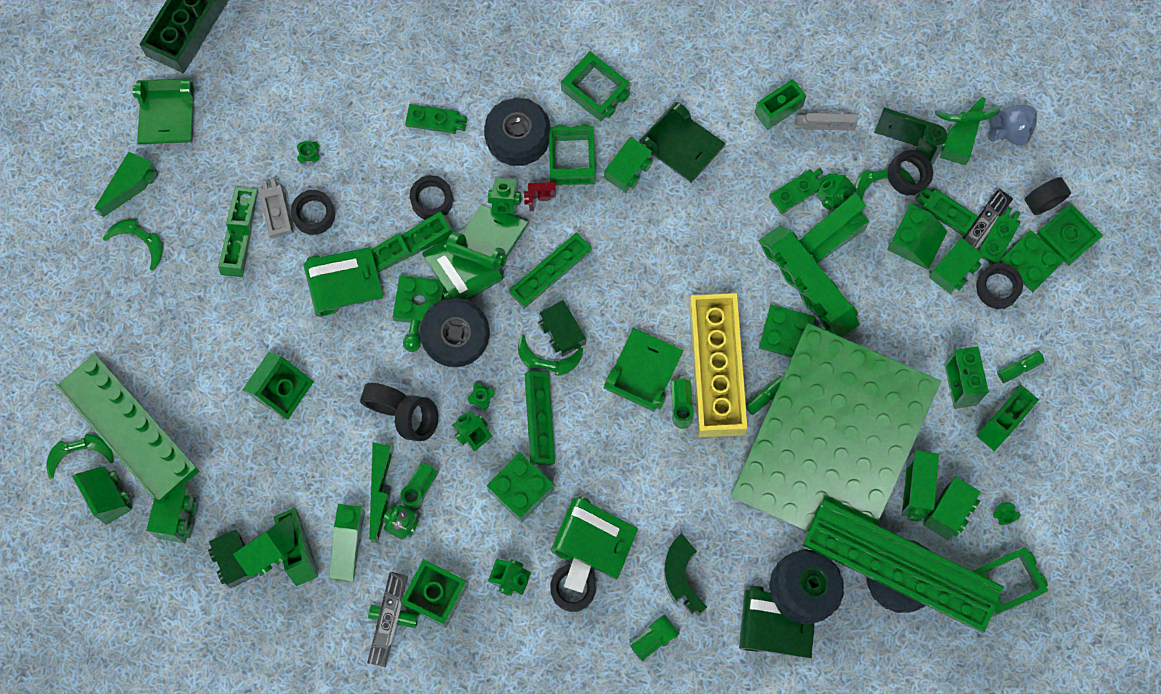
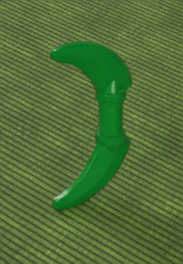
M992 105L989 110L984 112L982 110L975 112L964 111L960 114H949L936 110L935 115L951 122L983 121L998 115L1000 107Z
M900 167L904 179L916 185L912 176ZM888 168L876 172L866 169L860 174L855 184L857 188L855 192L862 201L865 190L871 183L881 179H888Z
M127 219L119 221L112 225L105 233L104 241L119 234L137 236L149 248L151 254L150 270L153 271L160 263L163 252L160 237L157 233L151 234L141 229L136 220Z
M521 335L518 342V354L525 366L531 370H534V368L552 370L557 376L566 374L576 368L583 354V348H579L569 358L561 361H550L537 357L528 348L525 335Z
M86 434L81 440L70 443L59 441L51 449L47 458L46 469L49 479L54 478L59 462L73 451L91 449L101 453L109 463H113L112 450L100 437L92 434Z

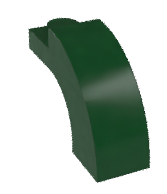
M681 533L674 540L667 553L664 565V581L674 603L676 604L683 598L685 600L683 603L685 608L691 614L695 612L699 616L707 609V606L691 589L685 576L686 566L696 555L697 550Z

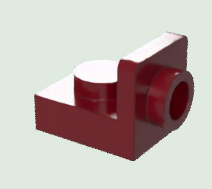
M555 182L528 183V191H524V204L529 205V211H534L533 199L538 198L539 201H549L552 197H556Z

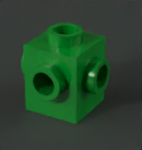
M828 174L816 196L822 202L823 207L833 211L852 196L857 188L845 175Z
M495 178L493 189L488 191V203L492 204L493 213L515 214L516 206L521 204V192L518 190L517 179Z
M471 411L461 415L452 424V427L457 432L454 436L462 446L467 444L474 452L493 437L486 428L488 426L486 420L480 414L476 416Z
M496 559L488 582L499 587L498 591L508 596H512L513 593L523 595L531 572L524 569V564L516 560L510 559L509 562Z

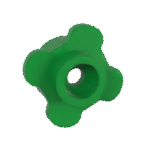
M304 141L297 145L299 152L297 156L298 162L312 161L316 163L319 160V155L317 154L319 144L317 142Z
M476 383L473 386L472 394L468 396L467 400L469 404H475L480 409L485 410L489 407V402L495 393L493 389H487L481 383Z
M1004 502L996 507L993 517L999 520V525H1007L1018 520L1021 514L1015 510L1014 504Z

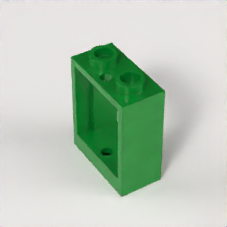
M589 51L561 81V91L601 122L605 117L608 119L614 114L615 107L619 102L624 103L630 96V82ZM593 68H596L618 86L615 92L601 106L576 87Z
M580 124L576 127H566L565 125L550 127V182H555V185L595 184L594 126ZM588 140L589 168L556 169L555 141Z
M979 346L955 350L944 364L953 407L958 409L977 406L989 392ZM953 383H958V387H955Z
M915 450L907 460L902 516H908L910 521L921 522L922 518L926 519L934 511L939 462L938 453Z
M1026 547L973 570V572L989 579L986 572L1020 557L1036 588L1035 591L1003 605L998 598L991 617L1048 592V582L1045 576L1039 573L1035 566L1037 564L1035 556L1031 551L1028 552Z

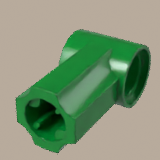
M677 379L670 383L672 421L676 427L685 429L692 424L694 415L691 380ZM679 412H685L689 415V417L686 419H681L677 416V414Z
M420 462L407 486L401 490L400 498L404 507L416 511L422 506L423 499L439 473L436 469ZM414 493L418 495L416 501H406V497L409 494Z
M666 614L653 622L646 632L629 644L641 661H644L661 646H666L670 640L680 635V632Z

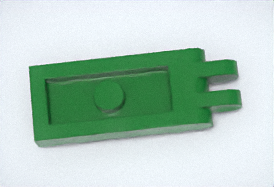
M409 104L405 125L411 128L456 134V130L465 131L466 129L464 124H458V122L467 123L468 118L459 115L460 113L455 110Z
M820 168L813 172L810 169L771 193L769 198L782 215L816 194L827 176L825 175L818 179L817 177L824 173L823 170Z
M925 188L921 191L922 195L919 194L916 197V200L922 204V209L932 213L936 219L962 236L966 235L978 217L936 189L930 191Z
M1010 207L1007 208L1005 214L997 217L979 250L983 254L982 258L992 264L1000 262L1021 223L1017 221L1021 214L1020 212L1016 211L1013 218L1009 217L1012 211Z

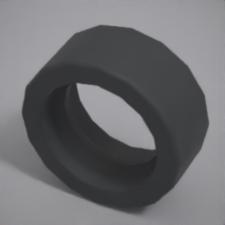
M906 150L891 161L887 174L892 187L899 193L908 196L915 195L927 188L933 180L934 172L931 162L923 153L916 150ZM907 161L917 167L920 172V182L917 185L911 184L904 179L900 169L902 162Z
M428 175L421 177L410 189L409 198L412 209L418 217L424 220L440 211L447 215L452 208L453 195L450 185L439 176ZM431 186L440 188L445 196L441 206L435 209H425L419 204L418 197L423 189Z
M1057 177L1037 187L1024 200L1033 215H1039L1062 203L1071 195V191L1063 178Z
M307 190L300 193L294 199L291 205V216L296 227L301 232L308 235H318L326 232L332 226L335 220V209L331 199L325 193L318 190ZM310 201H319L326 207L325 218L315 224H307L300 217L302 206Z
M1004 263L988 266L978 278L976 285L977 295L988 307L1005 309L1013 305L1021 295L1023 289L1022 277L1011 265ZM994 274L1006 276L1013 284L1012 293L1006 298L993 296L986 287L987 279Z
M367 383L364 386L360 403L375 412L395 416L398 405L407 396L403 392L387 385Z
M408 396L404 398L395 412L394 422L397 432L406 440L425 441L429 439L436 431L438 425V409L435 403L427 397ZM419 405L422 419L420 426L414 431L411 423L412 415Z
M571 564L559 568L553 575L550 591L555 604L561 609L569 612H578L587 608L593 601L596 593L595 580L589 571L586 580L587 592L583 599L577 602L566 601L559 593V584L568 575Z

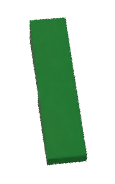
M235 187L226 221L227 232L218 264L220 275L243 277L258 189ZM243 194H248L249 196H251V198H244L240 196Z
M440 211L404 234L397 233L371 249L377 273L449 238L455 230L447 215Z
M373 442L369 539L371 542L378 544L383 526L382 519L387 511L390 500L389 495L382 493L393 450L391 446Z

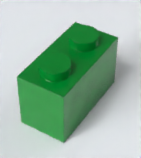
M792 79L758 101L755 115L766 129L769 130L804 106L806 94Z
M630 137L604 170V179L625 193L629 188L634 189L640 180L638 176L642 171L647 172L653 163V160H651L652 151Z
M961 238L935 267L929 278L951 295L955 289L960 291L968 280L965 277L969 273L974 275L982 264L979 261L983 254Z

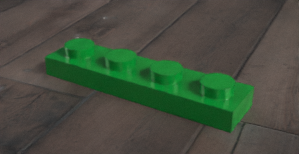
M576 232L510 288L509 294L525 309L592 251V248Z
M528 371L524 375L530 462L534 465L550 466L555 464L549 373Z

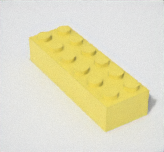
M737 293L691 295L689 309L698 438L743 436L747 431V416Z

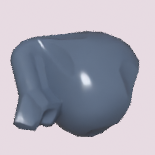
M1016 105L1000 110L998 115L989 119L991 127L989 140L994 142L1006 138L1015 145L1028 144L1037 124V110L1030 105Z

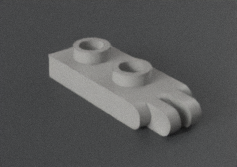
M826 111L808 113L807 115H798L795 126L807 130L855 131L858 123V114H851L850 112L830 114Z
M274 177L270 178L272 187L268 188L267 181L262 180L263 189L259 190L270 238L293 233L282 186L277 185Z

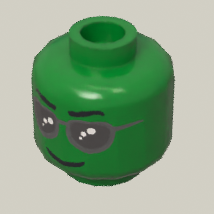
M400 504L395 505L393 509L388 508L382 519L385 522V532L401 540L407 536L411 538L419 523V520L416 519V512Z

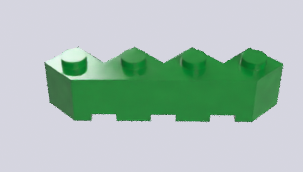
M778 226L758 240L765 256L779 266L785 281L799 291L805 306L819 316L825 330L844 337L860 325L857 319L858 312L855 307L849 304L838 290L834 281L828 278L818 265L816 259L807 252L791 229L787 230L782 226Z

